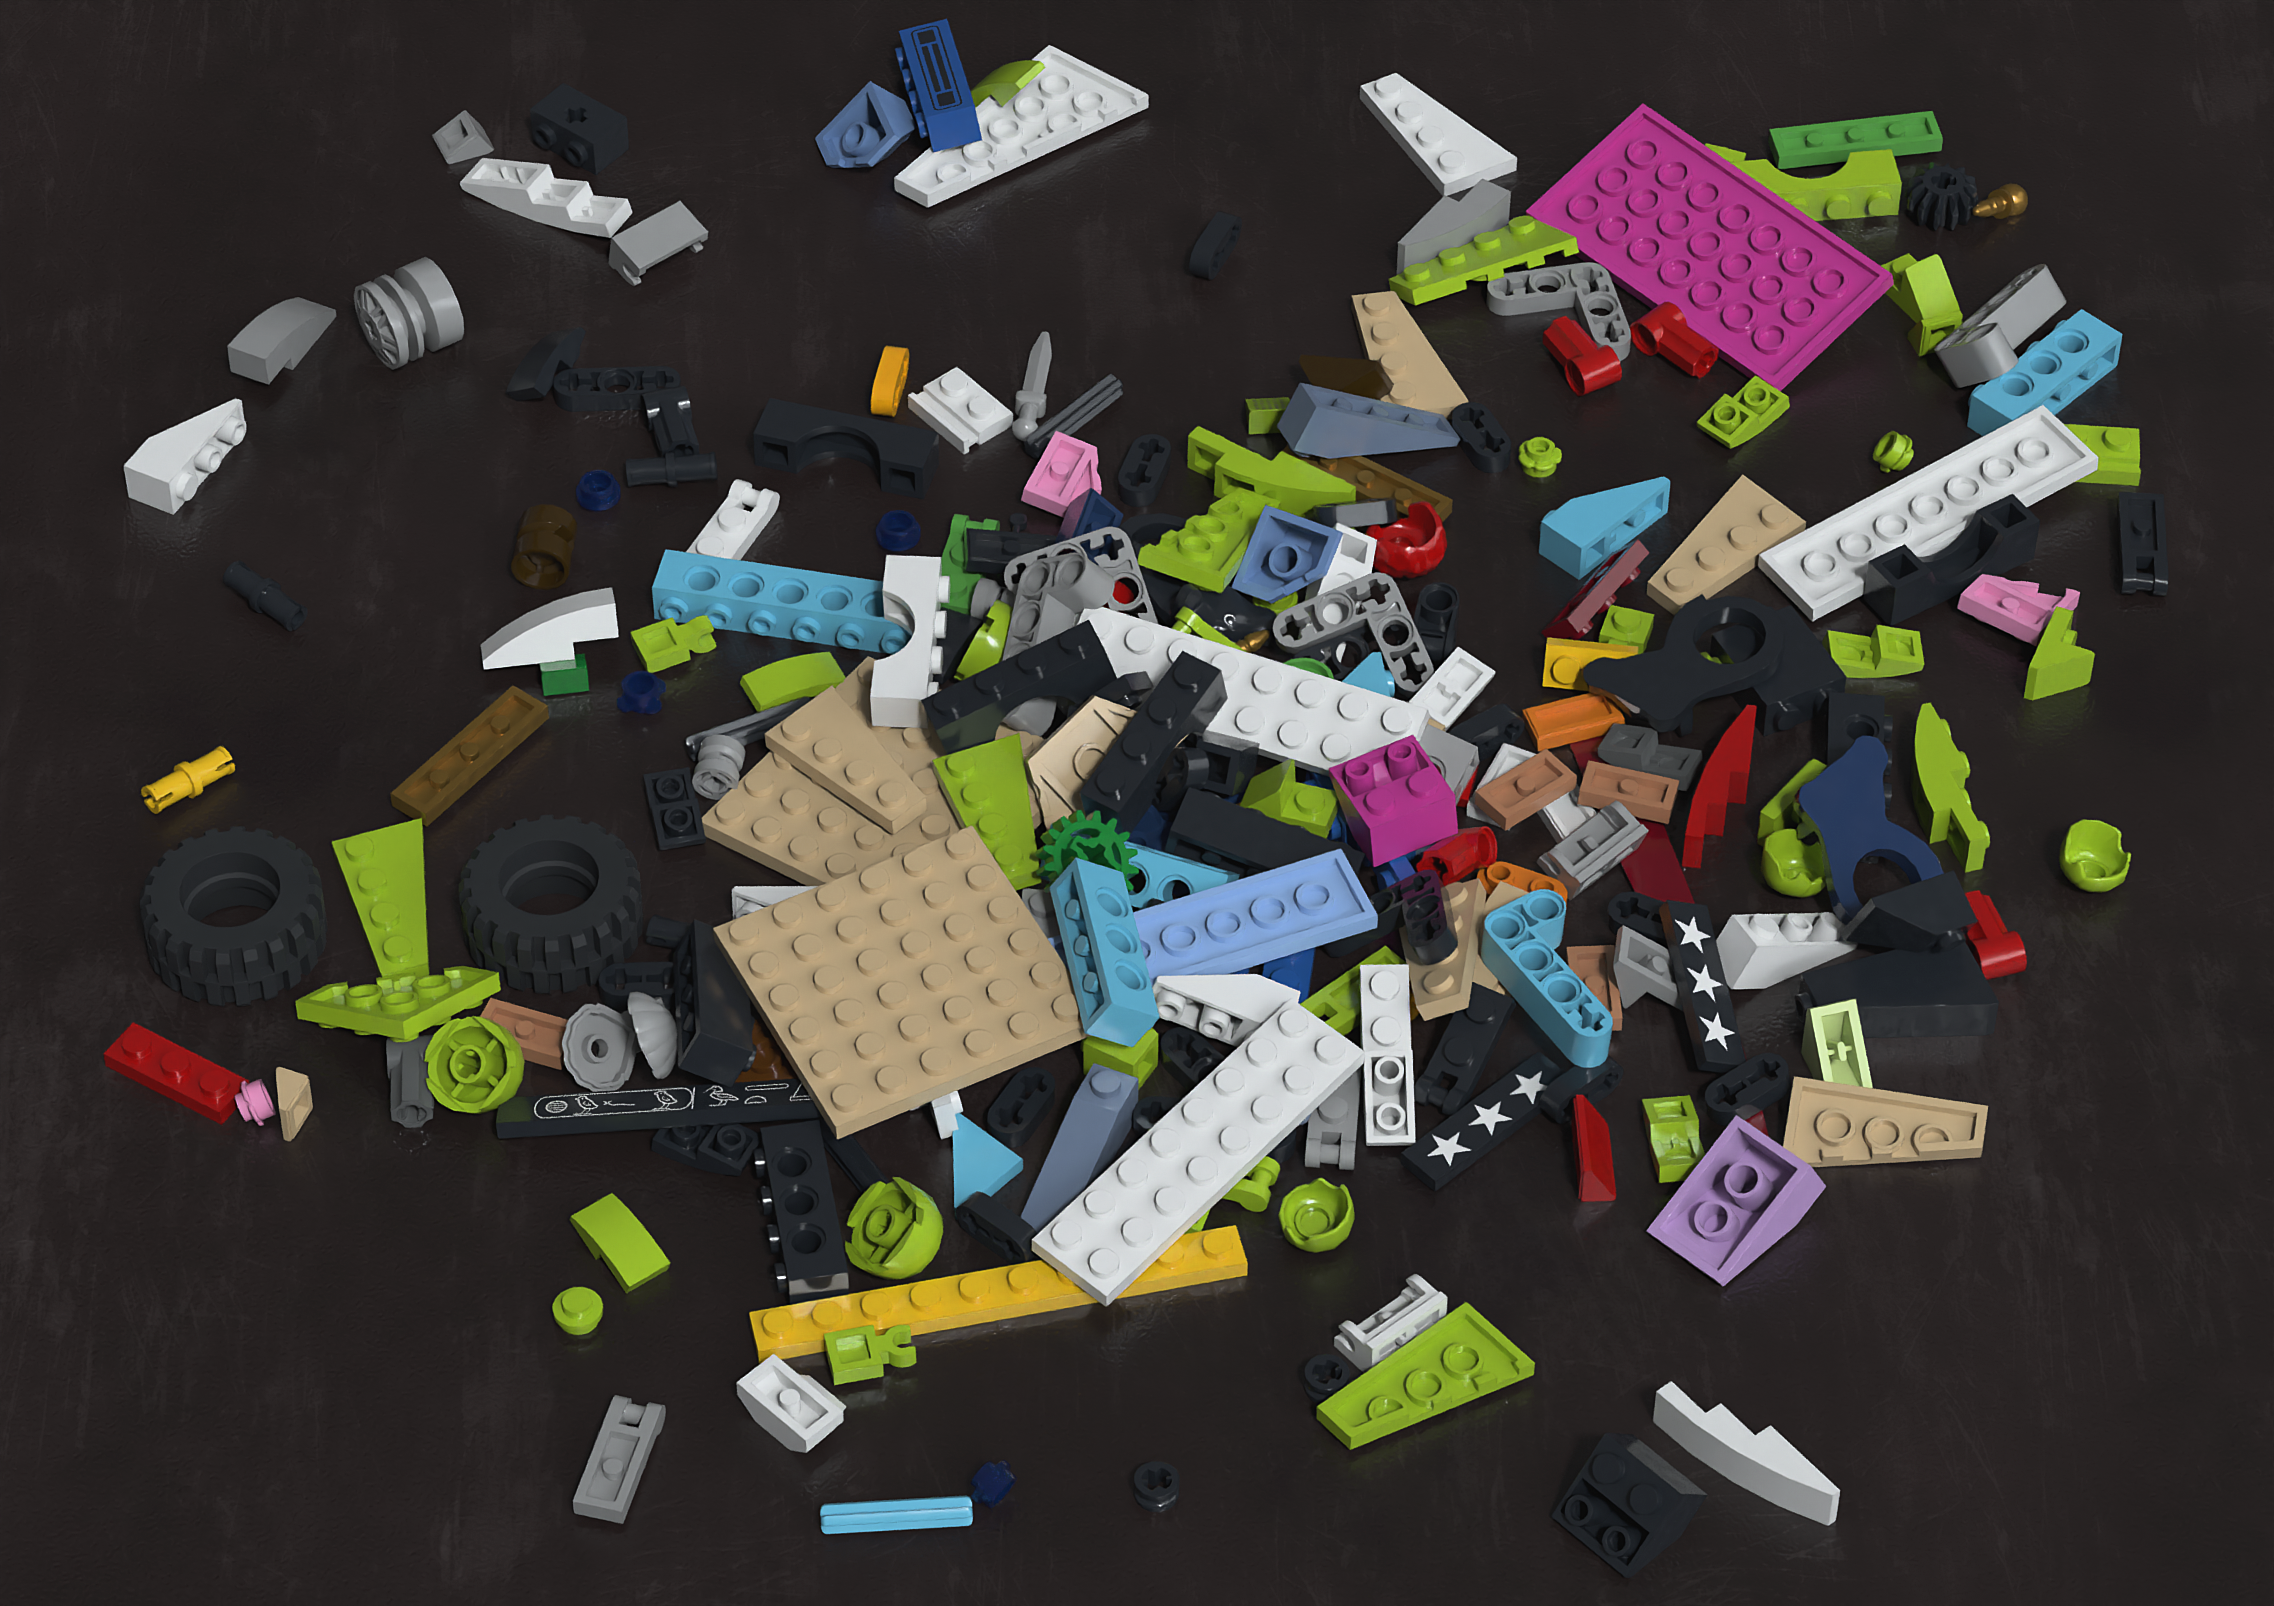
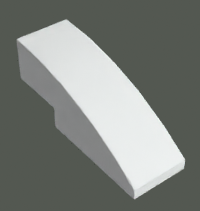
M612 587L582 592L553 601L524 614L504 626L481 644L483 668L493 669L575 659L573 642L619 637Z

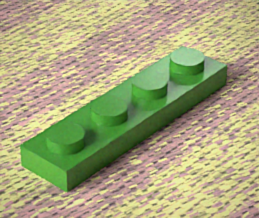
M1933 111L1769 129L1768 143L1777 168L1787 169L1847 162L1850 152L1892 149L1894 156L1937 152L1942 150L1943 137Z

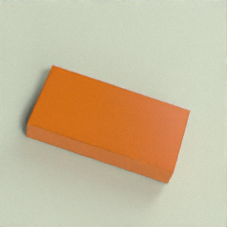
M1592 692L1522 710V719L1537 752L1606 735L1614 723L1625 724V718L1621 710L1612 699Z

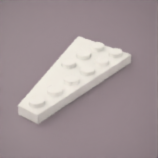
M1048 45L1032 59L1041 61L1046 68L1003 107L990 95L975 108L982 136L981 141L933 152L932 147H929L894 178L895 191L926 207L933 206L1148 108L1149 95Z

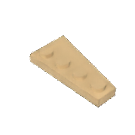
M833 686L827 688L765 733L767 748L893 835L927 811L926 796Z
M1794 1076L1783 1147L1811 1167L1980 1158L1988 1106Z

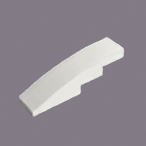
M482 158L460 182L462 190L499 208L536 222L577 233L611 238L633 213L628 199L595 196L587 181L554 178L549 164Z
M1672 1381L1656 1391L1653 1422L1693 1456L1732 1482L1782 1508L1827 1526L1836 1521L1840 1490L1771 1425L1757 1435H1754L1721 1403L1705 1413Z

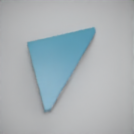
M960 1113L955 1114L959 1129L953 1131L955 1219H957V1207L973 1193L979 1191L991 1197L1023 1170V1159Z

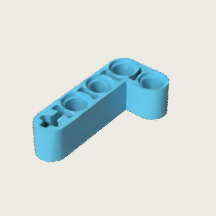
M1548 889L1532 891L1493 910L1487 915L1484 921L1481 959L1485 966L1572 1063L1584 1068L1599 1066L1606 1060L1609 1053L1613 1018L1605 1006L1554 951L1560 945L1563 936L1566 902L1563 897L1557 892Z

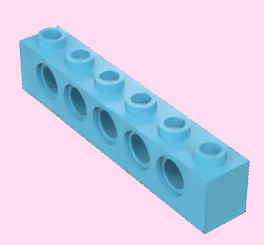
M665 549L652 586L654 619L666 620L673 617L675 622L687 623L698 616L707 615L716 629L891 655L903 649L912 638L903 627L884 619L883 581Z

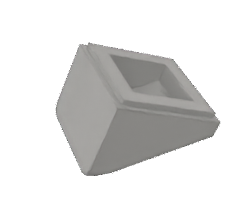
M466 110L462 111L432 135L446 162L449 164L482 156L494 150L483 127Z

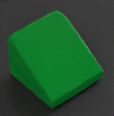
M576 654L573 660L539 663L544 696L589 691L585 654Z

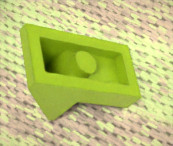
M1908 253L1881 265V267L1892 273L1894 285L1885 293L1916 323L1920 320L1960 311L1944 265L1938 254L1929 256L1921 261H1916Z
M2056 606L2029 665L2024 698L2033 701L2078 688L2090 682L2095 654L2091 650L2075 646L2077 631L2071 630L2074 611Z
M1288 759L1251 778L1240 806L1257 809L1268 817L1289 825H1299L1310 833L1327 838L1339 810L1340 802L1334 790L1296 782L1295 760Z

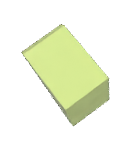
M1852 998L1808 1008L1801 1053L1815 1080L1873 1088L1856 999Z

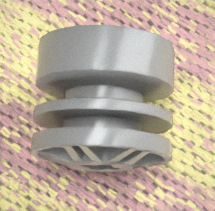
M427 257L396 269L394 279L385 274L375 278L374 283L369 281L355 288V309L366 339L377 357L392 370L407 364L408 359L414 361L423 357L425 348L434 352L463 338V316L455 293L442 270L434 261Z

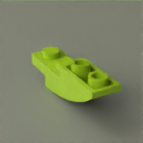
M1197 426L1188 435V468L1214 480V496L1223 498L1241 487L1281 501L1280 510L1302 518L1313 512V506L1353 501L1356 498V486L1283 451L1270 461L1260 454L1245 449L1225 439L1223 436L1214 434L1200 426Z
M1930 702L1922 704L1916 725L1910 768L1914 807L1929 844L1947 840L1965 873L1982 869L1985 849L1990 845V836L1986 824L1983 821H1978L1973 813L1969 795L1964 788L1965 779L1970 775L1969 762L1965 753L1958 751L1953 743L1947 721L1939 718Z

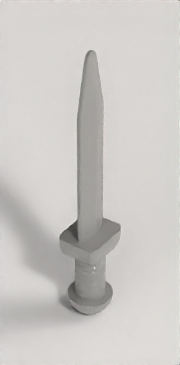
M1048 332L1040 334L1030 351L1023 389L1016 392L1015 413L1019 418L1013 423L1012 431L1015 437L1021 441L1038 428L1036 418H1042L1046 412L1047 396L1044 394L1052 357L1050 335Z

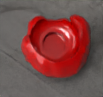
M1427 501L1411 503L1408 507V518H1399L1391 525L1382 528L1376 524L1368 527L1365 535L1377 540L1373 567L1377 571L1390 575L1393 578L1406 577L1413 579L1416 576L1427 575V573L1437 568L1446 552V532L1442 519L1436 513L1434 507Z

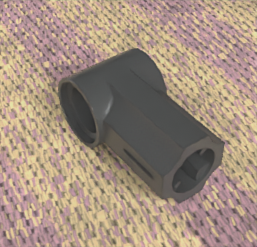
M433 1035L419 1036L408 1042H393L390 1040V1037H387V1071L389 1081H391L392 1121L403 1124L405 1128L422 1127L426 1121L433 1119L434 1095L427 1086L426 1078H429L428 1062H424L425 1051Z

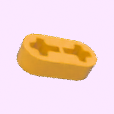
M885 346L872 389L871 413L873 415L895 417L908 373V348Z

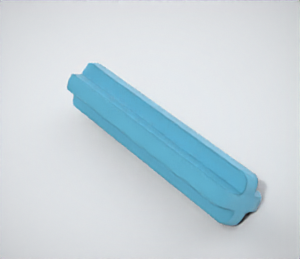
M965 1495L828 1503L821 1506L820 1517L823 1533L841 1534L969 1526L972 1524L973 1511L971 1498Z

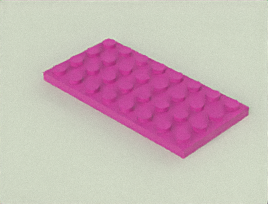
M1641 104L1526 210V216H1531L1538 221L1575 236L1579 253L1575 254L1585 262L1597 263L1606 268L1614 283L1652 310L1663 302L1675 304L1684 314L1687 326L1719 348L1718 356L1750 379L1756 375L1779 391L1784 389L1894 285L1892 273L1645 104Z

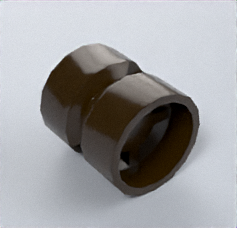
M547 504L532 506L523 512L516 536L517 542L514 546L511 561L512 573L518 581L525 586L541 590L557 588L566 582L570 572L572 551L577 535V522L572 514L563 508Z

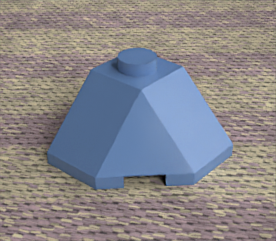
M870 81L815 137V140L826 165L831 168L873 167L890 156L901 143L908 139L917 126L903 99Z
M1265 504L1232 588L1271 604L1327 575L1343 532Z

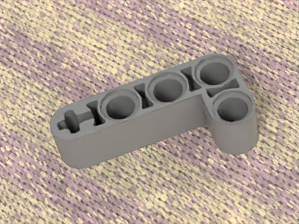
M2046 264L2036 265L2013 279L1940 342L1934 351L1956 388L1995 379L2017 365L2019 360L2013 350L2066 304V299Z
M1075 552L1038 559L1028 565L1019 581L1002 661L1072 628L1076 613L1083 612L1084 609L1095 610L1106 604L1115 588L1113 576L1081 553ZM1047 695L1030 699L1014 708L1006 715L1002 722L1016 731H1025L1031 735L1042 736L1052 723L1058 696Z

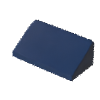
M1089 488L1069 504L1054 544L1105 527L1118 528L1122 521L1123 513L1094 489ZM1112 535L1103 538L1105 545L1093 551L1090 548L1091 541L1081 544L1088 559L1096 565L1098 564L1094 557L1103 554L1109 556L1113 542ZM1070 549L1063 550L1058 555L1074 553L1075 551Z

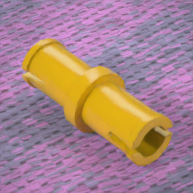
M218 746L213 751L191 763L183 761L175 765L174 772L150 785L142 787L141 794L143 797L152 796L144 800L146 806L151 812L158 814L166 807L187 796L195 798L203 792V787L235 771L234 763L225 765L226 762L232 760L231 755L224 747Z

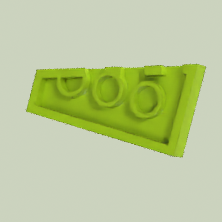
M1519 216L1510 220L1509 225L1494 232L1489 231L1476 235L1474 241L1463 246L1441 251L1438 257L1430 261L1407 266L1403 273L1388 279L1390 289L1395 291L1400 299L1413 305H1418L1467 289V280L1490 282L1505 277L1503 269L1514 265L1525 264L1530 269L1545 264L1544 256L1557 251H1561L1564 257L1579 253L1577 238L1531 216Z
M1020 733L933 759V773L961 828L974 827L1014 889L1017 891L1041 883V876H1038L1036 870L1040 867L1038 857L1035 856L1037 847Z
M422 818L332 841L335 861L379 977L414 972L416 979L429 976Z

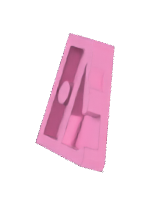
M1056 431L1024 487L1021 501L1064 518L1069 504L1089 488L1094 489L1101 495V479L1097 473L1099 463L1097 447Z
M1982 574L1960 595L1957 609L1974 616L1981 622L1988 623L2013 635L2020 641L2037 646L2043 637L2056 606L2073 611L2077 607L2080 592L2066 588L2064 597L2038 593V583L2010 581L2003 577Z

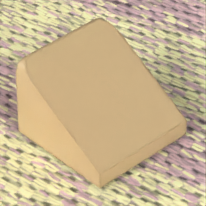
M277 1067L276 1082L283 1138L286 1141H291L313 1109L310 1082L307 1075Z

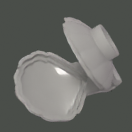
M630 992L628 1010L621 1014L599 1003L596 1006L585 1004L569 1018L566 1024V1031L562 1040L563 1060L567 1070L574 1076L576 1082L581 1086L589 1088L592 1092L619 1089L626 1080H629L636 1053L643 1051L648 1064L653 1069V1075L657 1079H663L670 1074L676 1062L678 1046L675 1020L665 1008L661 997L652 998L641 992ZM594 1041L596 1042L598 1048V1053L596 1057L593 1055L591 1050V1046Z

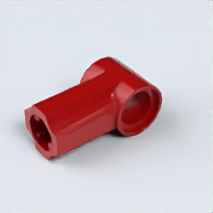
M1663 302L1630 325L1632 342L1639 351L1647 356H1653L1659 352L1688 374L1698 379L1709 373L1712 365L1718 359L1719 348L1688 327L1682 311L1671 302Z
M1562 316L1553 320L1551 326L1543 332V344L1564 367L1566 380L1577 396L1586 395L1621 380L1622 368L1614 350L1608 345L1598 347L1575 320Z
M1487 826L1458 829L1457 834L1437 841L1435 845L1423 852V858L1416 864L1417 871L1434 870L1444 886L1459 881L1475 869L1488 868L1497 859L1498 849L1495 835L1491 828Z
M1980 890L1965 893L1978 920L1965 934V942L1985 978L1990 980L2024 972L2027 964L2026 951L2018 932L2015 930L2007 931L1989 895L1981 894Z

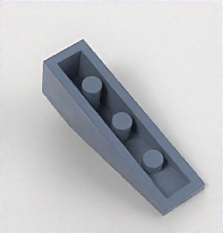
M1299 383L1277 425L1288 442L1289 449L1303 457L1315 455L1331 459L1457 446L1460 441L1459 436L1442 414Z
M1093 1063L1071 1102L1021 1214V1218L1029 1223L1037 1233L1042 1231L1110 1166L1133 1125V1110L1138 1103V1078Z

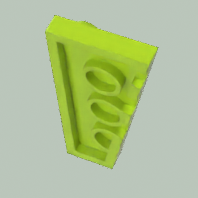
M1239 487L1210 505L1208 514L1202 516L1194 515L1187 519L1184 529L1179 532L1171 529L1161 536L1158 545L1153 546L1149 543L1142 547L1137 562L1141 566L1193 583L1200 590L1222 593L1239 570L1265 504L1280 509L1281 501Z
M1465 1302L1318 1405L1316 1419L1351 1450L1533 1376L1535 1362L1470 1304Z

